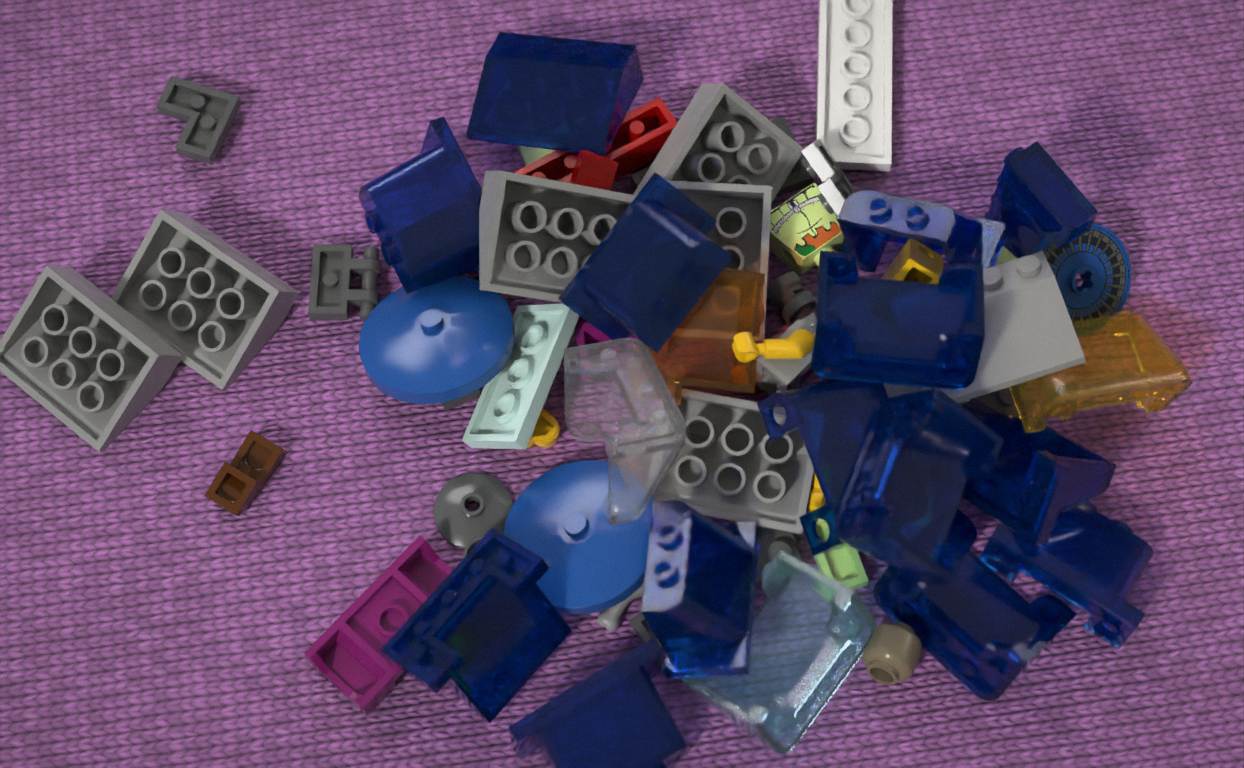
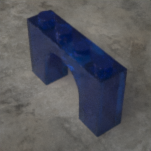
M1038 141L1025 149L1018 147L1005 157L1003 161L1004 167L1001 175L997 178L998 184L990 198L991 204L989 210L984 215L985 221L982 228L990 233L1017 259L1033 254L1046 236L1060 250L1090 231L1098 211Z

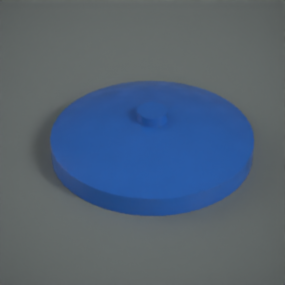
M449 275L429 277L397 289L376 305L362 326L359 337V353L370 381L386 395L414 404L443 403L459 399L477 391L502 370L513 351L515 326L511 311L504 298L496 292L479 290L478 280Z
M582 460L553 468L539 476L524 489L508 514L502 543L507 568L516 584L528 598L554 612L580 615L596 613L613 607L630 597L644 584L659 559L664 530L659 507L649 488L639 477L628 469L610 462Z

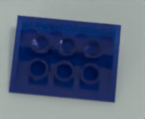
M499 32L485 57L466 133L468 140L575 153L587 150L594 154L605 156L644 80L636 45Z

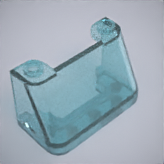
M780 550L775 558L764 567L761 574L762 589L767 595L766 600L721 659L712 654H705L695 659L682 681L689 689L776 753L783 755L796 746L861 658L867 642L876 629V622L854 590Z

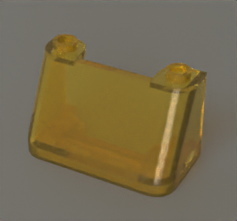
M1122 310L1109 317L1072 322L1086 363L1013 385L1009 388L1025 432L1032 433L1044 431L1047 428L1045 420L1050 417L1056 418L1061 416L1062 421L1069 420L1077 411L1136 402L1138 408H1145L1146 413L1164 411L1193 382L1186 365L1146 319L1139 313H1132L1131 310Z

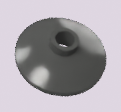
M480 473L464 474L452 479L441 489L434 504V519L440 534L449 543L465 549L470 541L478 537H491L499 541L503 537L505 522L513 503L508 490L497 479ZM470 501H476L480 504L479 509L474 512L466 510L465 506Z

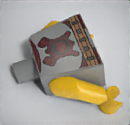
M820 315L810 326L803 320L798 319L778 339H764L763 343L760 344L755 343L751 332L736 334L733 338L732 348L735 357L740 362L747 363L759 355L761 356L756 362L755 376H753L749 365L730 371L735 388L740 392H747L758 386L781 407L786 408L826 362L829 349L827 341L838 331L837 327L826 316Z

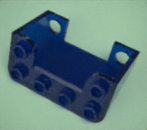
M863 369L779 392L757 403L770 441L777 440L799 428L826 500V505L799 517L813 556L879 539L924 517L928 504L925 491L883 381L874 370ZM783 406L786 411V421L783 425H779L774 418V408ZM820 518L829 526V537L826 541L822 540L816 531V523Z

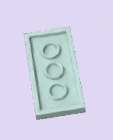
M562 303L517 306L512 318L515 326L513 351L502 370L484 386L462 438L465 444L471 448L485 449L527 448L581 314V310L575 305Z

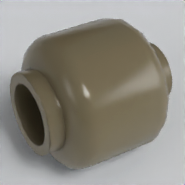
M902 622L884 623L878 625L872 631L863 650L862 661L867 668L868 675L872 679L884 685H895L896 683L907 681L912 676L922 655L923 646L909 625Z

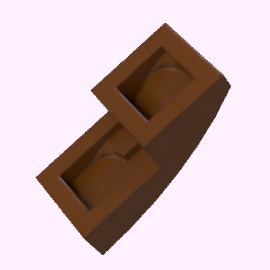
M250 430L231 463L224 462L204 496L236 516H240L269 481L287 454V451Z

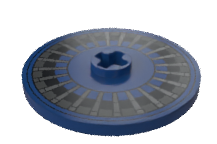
M1091 222L1068 223L1049 233L1041 241L1034 253L1044 252L1056 278L1077 337L1095 334L1108 326L1117 317L1128 297L1131 285V264L1126 248L1111 230ZM1077 273L1080 274V278L1083 280L1081 286H1077L1078 282L1075 280Z

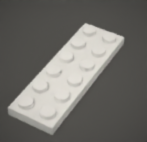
M819 0L816 140L820 139L840 169L888 172L891 169L893 0Z

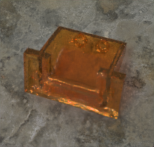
M678 241L646 246L632 403L644 405H681L682 387L754 393L756 362L761 355L750 362L742 363L735 357L732 343H734L733 338L736 334L751 332L755 343L759 344L760 325L765 315L762 304L765 274L695 264V243Z

